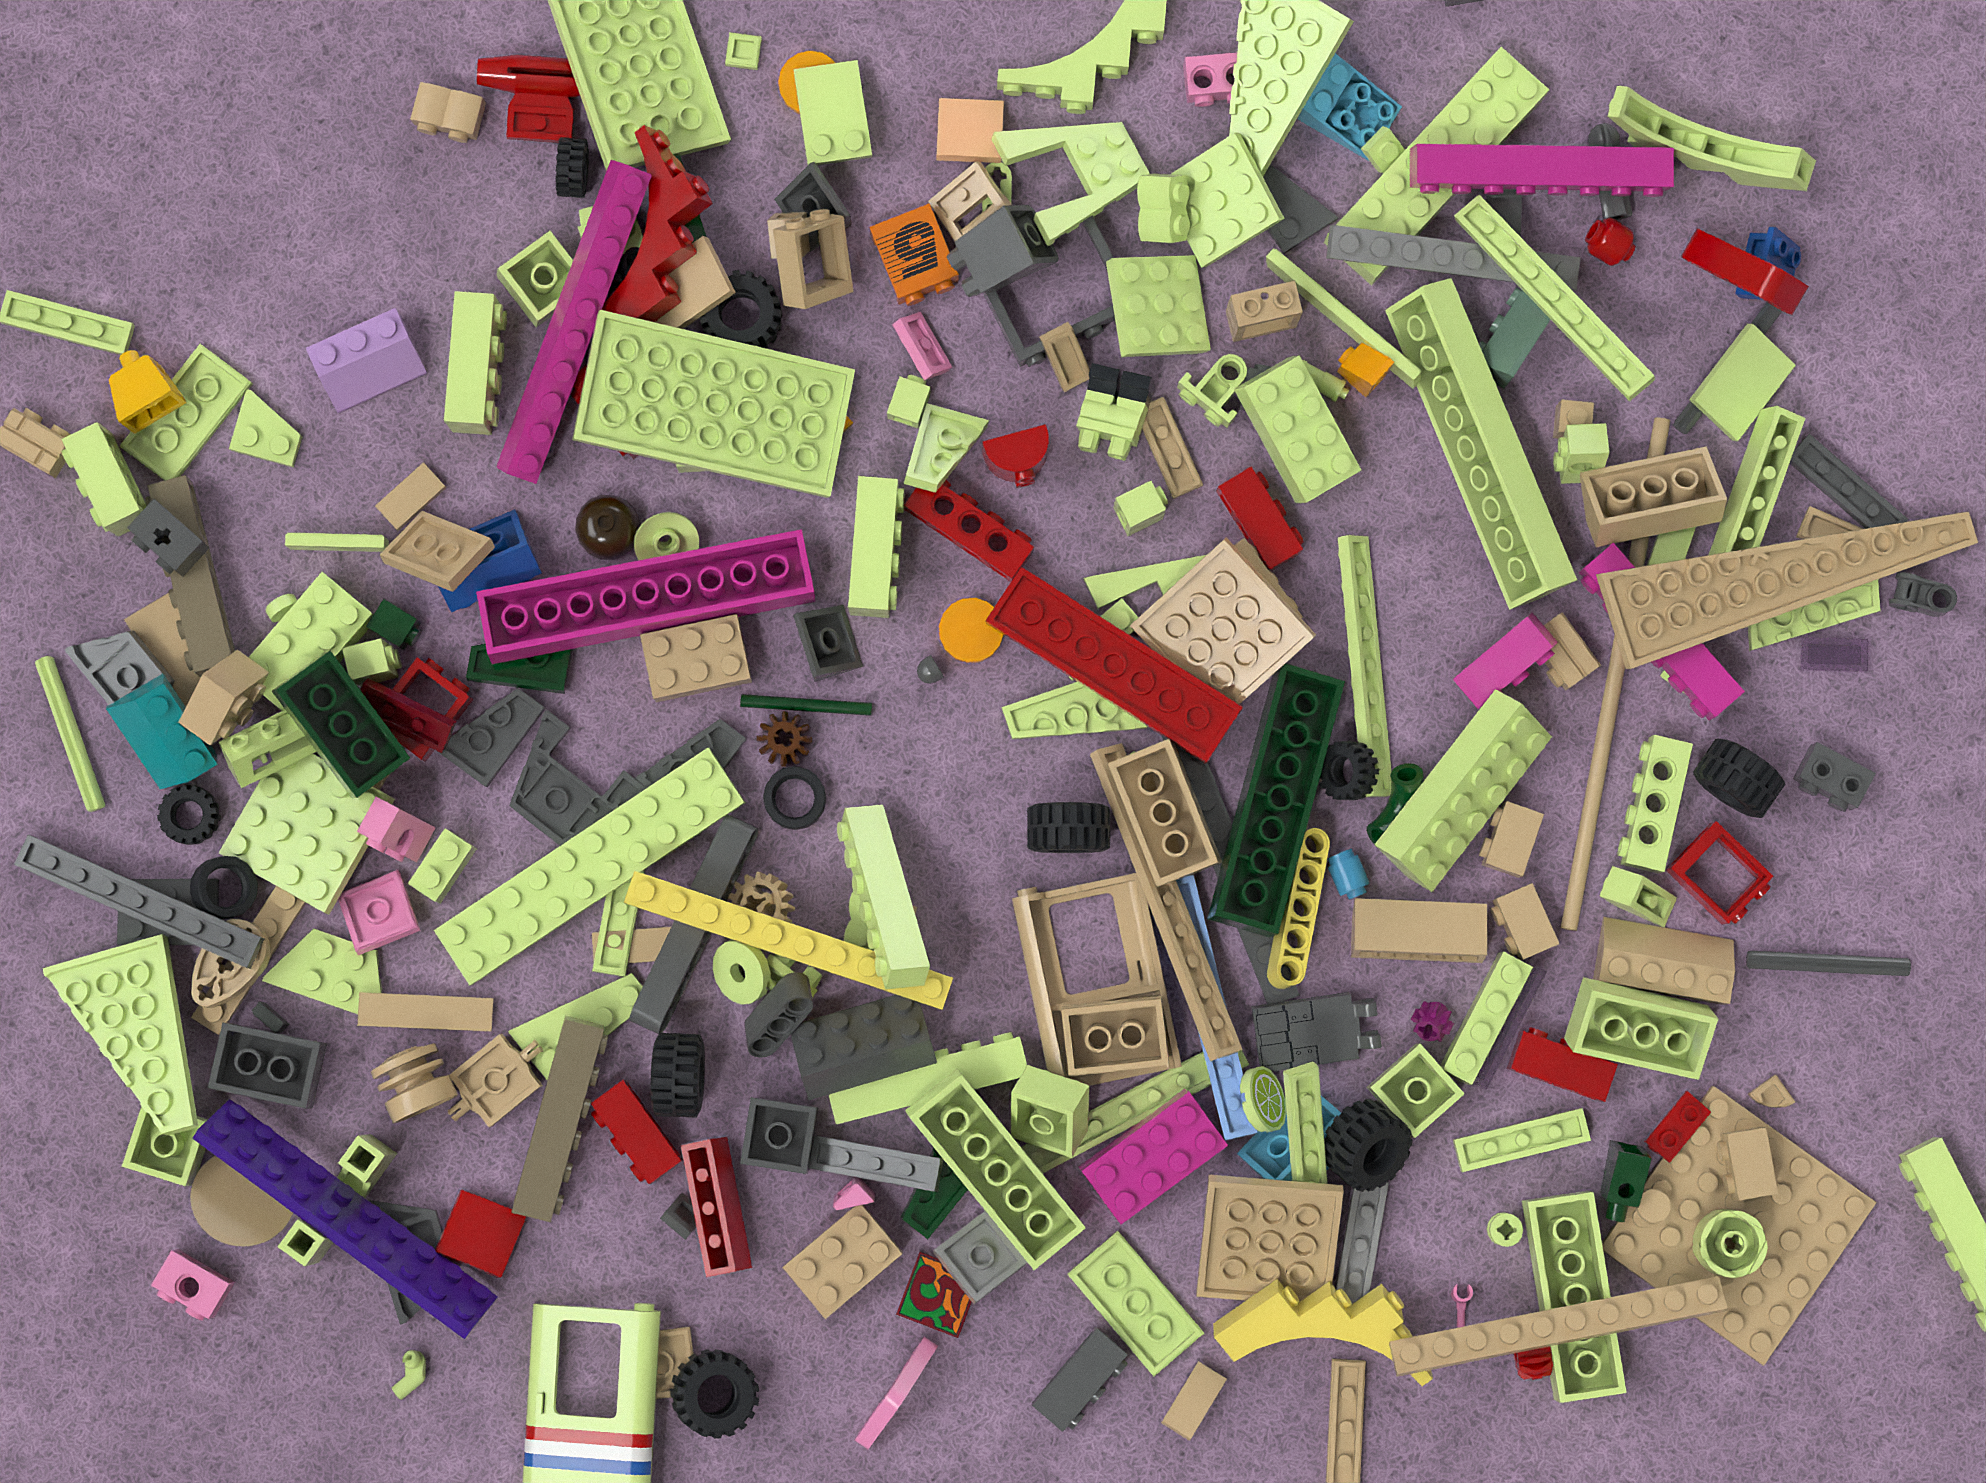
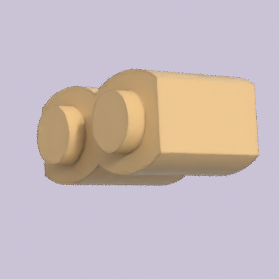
M420 82L410 120L414 125L418 126L417 130L428 135H436L437 131L446 132L449 134V139L467 143L468 139L477 140L486 102L483 97Z

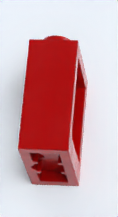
M417 657L392 689L403 695L420 672L423 671L458 698L444 715L454 721L460 718L473 701L467 695L470 688L455 677L451 682L441 675L445 669L430 658L424 663ZM389 728L402 746L424 762L434 752V749Z
M1717 821L1709 823L1665 869L1722 925L1729 924L1730 922L1736 924L1748 912L1745 906L1753 898L1759 900L1771 888L1768 882L1774 877ZM1715 841L1723 846L1755 877L1725 910L1718 906L1685 874Z

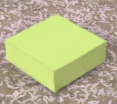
M729 32L725 66L758 70L762 37Z

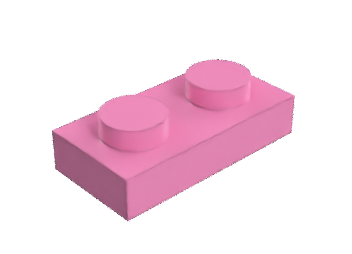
M921 312L902 317L892 324L924 381L942 375L952 368L951 363Z

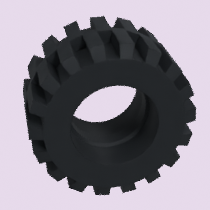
M733 270V275L728 276L736 293L700 317L703 331L706 335L768 349V344L775 342L777 332L781 331L782 327L781 318L783 317L779 298L771 284L768 285L766 279L761 275L755 277L751 271L746 270V274H740L739 270ZM736 298L751 299L757 303L760 309L759 319L752 327L746 330L730 329L722 321L724 307Z
M1719 738L1713 741L1693 771V775L1698 783L1710 794L1734 810L1755 818H1763L1785 786V781L1779 772L1764 759L1735 742Z
M1086 802L1034 804L1027 808V848L1034 852L1042 853L1103 852L1110 848V808L1103 804Z
M659 1033L654 1042L651 1062L650 1091L654 1114L663 1117L697 1118L702 1108L705 1082V1047L700 1034Z
M1365 1099L1363 1103L1360 1100L1354 1102L1351 1107L1347 1106L1344 1108L1339 1116L1336 1115L1332 1120L1334 1121L1332 1125L1328 1126L1325 1132L1327 1135L1324 1138L1326 1166L1357 1191L1363 1192L1366 1189L1369 1192L1374 1191L1377 1186L1379 1188L1385 1186L1388 1180H1393L1396 1177V1173L1402 1170L1405 1160L1409 1158L1411 1153L1409 1148L1412 1146L1413 1140L1410 1138L1412 1133L1407 1127L1408 1125L1377 1100Z
M715 1349L713 1352L703 1350L698 1356L695 1354L689 1356L688 1359L690 1361L686 1364H680L678 1376L673 1375L671 1381L674 1383V1389H670V1396L674 1401L671 1404L673 1410L678 1414L677 1417L692 1431L704 1437L712 1436L714 1439L722 1438V1435H727L728 1437L735 1435L734 1430L737 1428L743 1430L747 1426L745 1423L747 1418L753 1419L755 1412L752 1411L754 1405L758 1406L759 1398L756 1397V1392H759V1385L754 1381L756 1376L742 1360L722 1350ZM713 1375H724L730 1380L732 1386V1395L729 1402L719 1411L711 1413L703 1411L697 1401V1394L701 1384Z

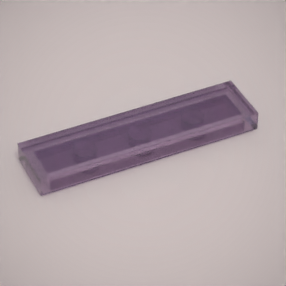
M1537 966L1532 968L1473 1085L1483 1090L1488 1089L1547 971Z

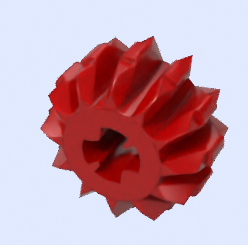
M1550 1346L1513 1354L1518 1375L1524 1380H1537L1551 1375L1553 1362Z

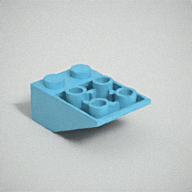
M1335 53L1297 119L1368 160L1361 148L1382 126L1390 128L1402 106Z

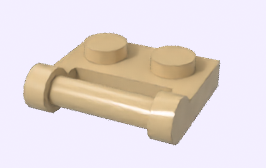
M977 161L928 201L954 241L958 240L1002 206L1012 205L1008 198L1002 194L983 164ZM989 197L993 204L964 228H961L958 221Z

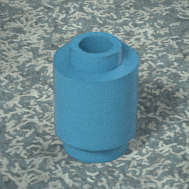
M1352 848L1328 858L1330 864L1328 870L1340 896L1346 894L1350 900L1367 892L1365 886L1369 885L1370 881L1359 856L1354 855Z

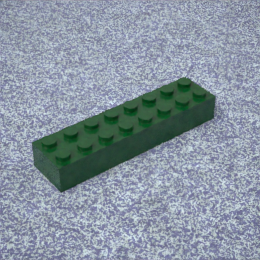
M1287 663L1272 675L1208 913V920L1269 938L1279 933L1345 681Z

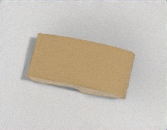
M1198 1361L1161 1423L1190 1441L1227 1379Z

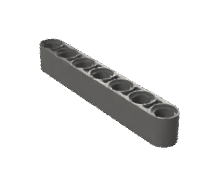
M731 815L725 816L690 890L727 902L756 841L759 829ZM674 920L632 1008L629 1018L631 1022L657 1034L664 1032L710 938L711 932Z

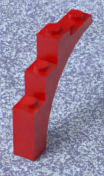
M643 125L634 134L643 153L647 173L652 175L648 184L649 208L646 228L638 254L630 270L612 296L604 302L602 310L655 322L681 303L676 292L678 286L668 274L697 254L692 244L694 238L684 225L713 203L708 195L709 187L704 179L698 175L695 176L685 172L682 163L673 156L669 149L671 143L665 133Z

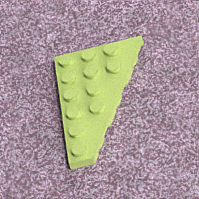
M1240 0L1242 9L1238 18L1236 39L1238 41L1237 62L1234 64L1233 70L1235 82L1231 90L1229 136L1234 133L1241 134L1262 176L1266 173L1354 22L1319 0Z
M160 934L43 968L44 976L52 982L59 992L58 995L69 1005L73 1015L98 1044L102 1054L110 1060L113 1069L139 1099L140 1105L153 1118V1122L160 1132L168 1136L197 1128L198 1121L168 937Z

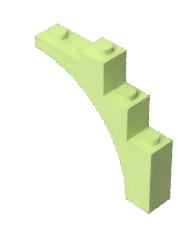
M1124 0L1111 22L1093 40L1072 54L1048 64L1022 69H998L997 90H1003V94L1009 96H1021L1022 92H1033L1036 97L1042 99H1052L1057 94L1061 95L1060 107L1067 108L1066 111L1068 113L1084 114L1086 110H1092L1096 73H1102V77L1108 79H1119L1121 75L1128 74L1131 38H1137V41L1143 44H1154L1156 40H1163L1167 0Z
M1617 86L1614 97L1609 104L1607 117L1629 134L1628 142L1634 147L1674 148V157L1678 158L1688 168L1724 172L1740 185L1807 191L1816 160L1802 148L1754 141L1702 126L1655 105L1627 86Z

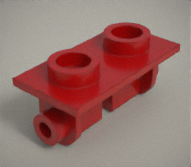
M1685 1091L1644 1142L1648 1144L1647 1147L1657 1155L1659 1154L1670 1163L1710 1115L1711 1111L1688 1091Z

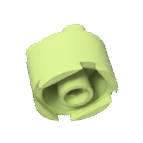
M1719 1209L1712 1211L1700 1220L1693 1234L1692 1249L1700 1264L1708 1271L1728 1278H1738L1751 1274L1762 1265L1768 1246L1764 1229L1756 1218L1742 1211ZM1727 1237L1732 1238V1242L1736 1244L1734 1249L1727 1248V1245L1724 1243Z

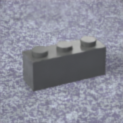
M1095 1327L1035 1398L1032 1406L1062 1432L1067 1427L1073 1430L1085 1415L1081 1412L1084 1406L1089 1401L1095 1404L1106 1391V1388L1103 1386L1105 1381L1111 1375L1116 1378L1127 1366L1128 1363L1124 1360L1128 1355L1127 1352L1098 1327Z

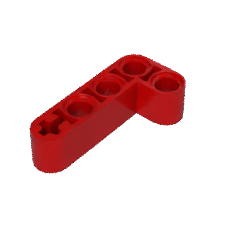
M1698 228L1681 255V258L1761 298L1789 315L1794 314L1809 287L1775 265Z

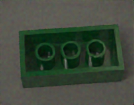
M330 650L325 651L272 690V693L351 798H358L410 759V756Z

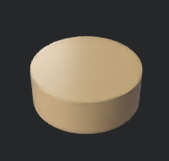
M1648 1189L1643 1191L1640 1206L1636 1208V1211L1643 1220L1658 1223L1668 1217L1671 1210V1202L1664 1192L1657 1189Z

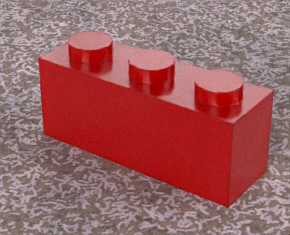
M1251 466L1219 485L1216 492L1247 542L1256 548L1259 558L1269 571H1273L1301 554L1303 551L1301 544L1304 541L1296 527L1290 528L1283 518L1287 514L1277 498L1272 500L1266 489L1269 488V484L1260 471L1255 473Z
M1529 1027L1528 1032L1519 1031L1506 1069L1599 1102H1606L1618 1064L1607 1059L1575 1053L1571 1050L1565 1039L1561 1038L1559 1043L1547 1039L1548 1033L1532 1027Z
M622 1080L591 1103L595 1109L591 1112L592 1117L602 1129L607 1126L614 1135L610 1139L611 1143L621 1156L626 1153L634 1164L629 1167L640 1182L646 1180L648 1184H652L683 1161V1158L626 1080Z

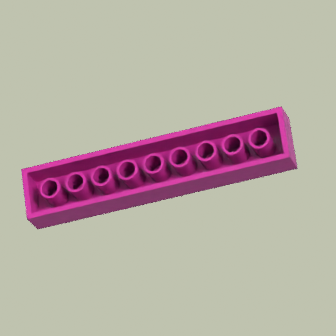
M802 529L476 592L487 654L492 664L640 636V634L736 614L740 617L815 602V593Z

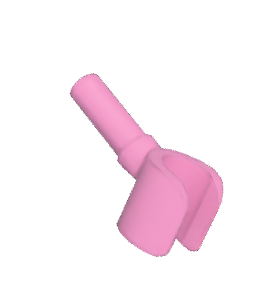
M1457 1284L1451 1291L1453 1300L1457 1302V1328L1465 1326L1466 1302L1473 1296V1289L1469 1284L1467 1285L1468 1295L1464 1299L1457 1295Z

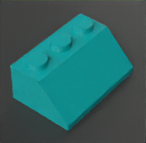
M164 673L106 707V710L159 789L189 782L218 765L217 754L213 747L178 723L186 707Z

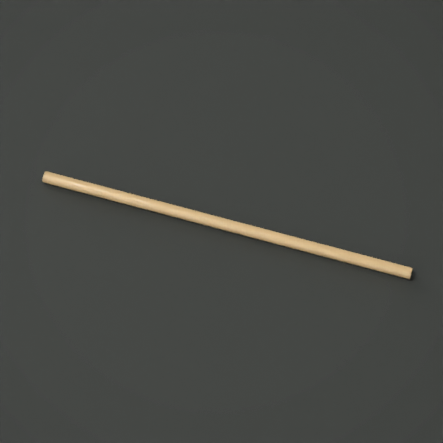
M1654 418L1647 459L1665 454L1670 427L1669 419ZM1649 536L1634 539L1631 542L1628 560L1635 568L1644 566ZM1615 634L1561 922L1562 929L1577 931L1625 672V665Z

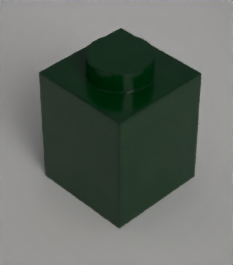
M385 599L382 600L366 626L402 650H405L407 645L412 647L422 632L419 629L421 622Z

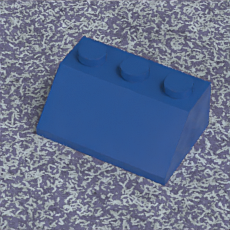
M515 509L469 529L491 538L495 548L453 592L440 586L438 588L452 613L477 602V591L527 582L533 577L542 574L535 553Z

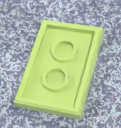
M1747 323L1689 400L1730 439L1738 441L1796 365L1754 324Z

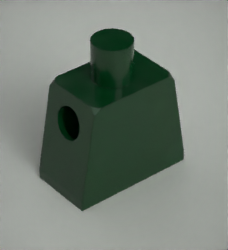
M1610 1140L1600 1191L1603 1198L1608 1201L1605 1218L1609 1220L1625 1222L1628 1206L1636 1208L1640 1206L1652 1159L1643 1146ZM1627 1183L1623 1189H1618L1621 1184Z

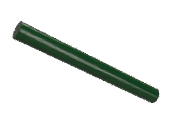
M741 694L740 707L866 716H871L872 703L748 694Z

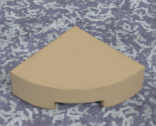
M1773 1075L1748 1093L1750 1098L1758 1104H1762V1106L1765 1105V1107L1780 1108L1795 1103L1776 1075Z

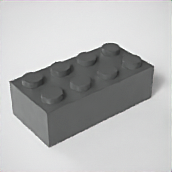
M898 995L803 1021L791 1033L801 1079L809 1100L937 1063L921 1004Z

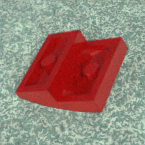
M460 1190L435 1251L462 1265H469L491 1276L501 1278L527 1216L512 1213L510 1208Z

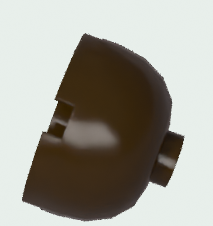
M599 495L591 498L581 507L576 517L575 533L579 544L589 555L600 560H615L626 555L634 548L635 535L641 523L636 510L627 500L616 495Z

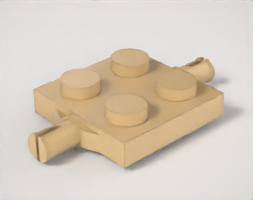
M499 1034L450 1074V1078L458 1087L462 1100L447 1110L449 1115H453L451 1118L454 1121H458L460 1117L471 1109L479 1114L490 1128L542 1087V1083L532 1072L528 1063L539 1053L543 1052L541 1046L537 1047L539 1043L533 1040L531 1044L520 1052L512 1047L503 1034Z

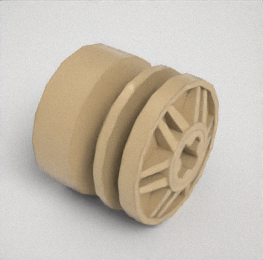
M436 1043L420 1047L414 1046L387 1058L380 1066L371 1071L373 1079L382 1078L387 1075L390 1077V1080L377 1087L379 1092L395 1089L397 1095L385 1103L393 1124L432 1109L458 1095L450 1075L433 1077L432 1072L444 1064L443 1059L440 1058L429 1063L426 1061V1058L439 1051Z

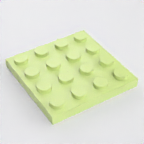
M311 754L261 778L220 849L219 854L238 857L245 861L256 875L329 915L369 846L366 844L368 837L358 833L357 830L375 797L390 804H393L395 799L374 787L368 789L358 798H351L324 760Z

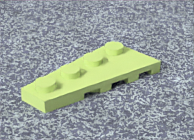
M1878 579L1748 626L1749 651L1880 611Z
M631 973L508 1032L522 1050L531 1044L533 1040L539 1043L537 1047L541 1046L543 1052L539 1053L531 1061L547 1080L565 1015L604 1025L603 1034L610 1035L630 1018L632 1008L643 986Z

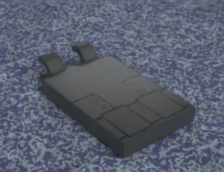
M1344 992L1251 1006L1259 1067L1264 1066L1272 1072L1291 1069L1310 1062L1320 1065L1359 1059L1358 1049H1377L1382 1047L1378 1030L1365 1032L1360 1030L1359 1017L1378 1015L1376 1002H1374L1373 998L1352 1001L1351 994Z

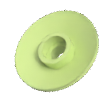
M663 512L648 518L641 524L634 539V550L638 560L699 548V535L694 524L687 517L673 512ZM670 535L667 542L659 541L662 536Z

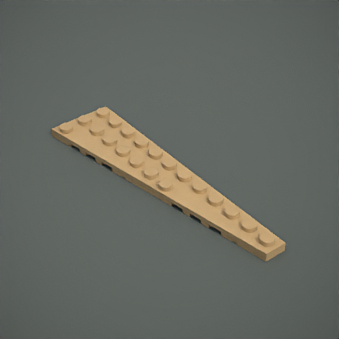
M1961 512L1596 574L1625 668L1632 669L1978 543L1969 512Z

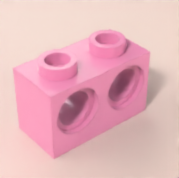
M1237 52L1185 57L1183 68L1187 103L1195 102L1197 107H1206L1213 105L1215 100L1227 99V103L1230 104L1233 85L1227 81L1226 76L1233 73L1234 64L1237 62ZM1204 76L1210 80L1211 85L1207 88H1200L1196 86L1194 79Z

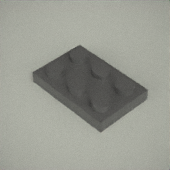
M131 879L197 908L190 894L191 879ZM207 879L206 892L208 898L213 904L219 906V879ZM118 911L117 945L119 946L160 934L168 937L169 945H194Z

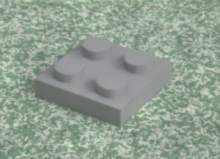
M986 1211L933 1251L974 1305L1027 1264L1024 1257Z

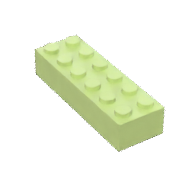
M1495 689L1378 839L1375 846L1405 876L1432 892L1477 833L1483 828L1494 811L1504 801L1505 797L1524 775L1539 753L1545 748L1552 736L1522 703Z
M955 1069L905 1110L909 1118L1033 1270L1037 1269L1086 1228L958 1069Z
M1582 1191L1523 1200L1522 1206L1539 1311L1610 1298L1594 1192ZM1617 1333L1550 1346L1553 1362L1550 1379L1553 1398L1557 1402L1564 1403L1626 1393Z

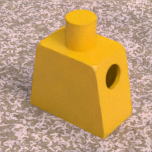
M129 350L120 355L119 360L123 368L110 376L109 384L118 422L132 433L136 434L187 403L164 368L149 355L140 357L135 350Z

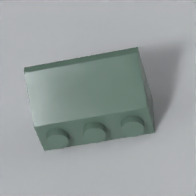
M1518 287L1515 288L1506 302L1511 308L1505 317L1498 314L1489 328V331L1494 334L1488 343L1481 341L1479 344L1495 383L1503 389L1512 380L1551 320Z

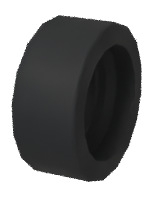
M787 767L773 774L767 782L763 794L765 809L771 819L787 829L798 830L809 827L818 821L825 809L826 794L823 784L817 775L802 767ZM787 780H803L810 785L814 792L813 807L802 817L793 818L786 816L780 812L776 805V792L780 785Z
M224 855L206 860L196 868L191 878L190 894L197 909L222 920L244 914L252 907L257 897L258 883L255 873H253V870L245 861L238 857ZM220 868L230 869L235 872L242 886L239 900L229 907H219L213 904L206 892L208 876Z

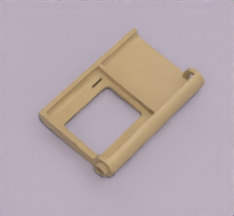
M1137 873L1038 893L1037 887L1018 890V897L1013 898L1012 901L1047 1071L1091 1086L1182 1067L1148 902ZM1101 894H1111L1114 900L1127 962L1129 981L1121 985L1077 994H1068L1064 987L1049 908L1057 903ZM1162 995L1169 1055L1168 1066L1069 1076L1061 1013L1062 1006Z

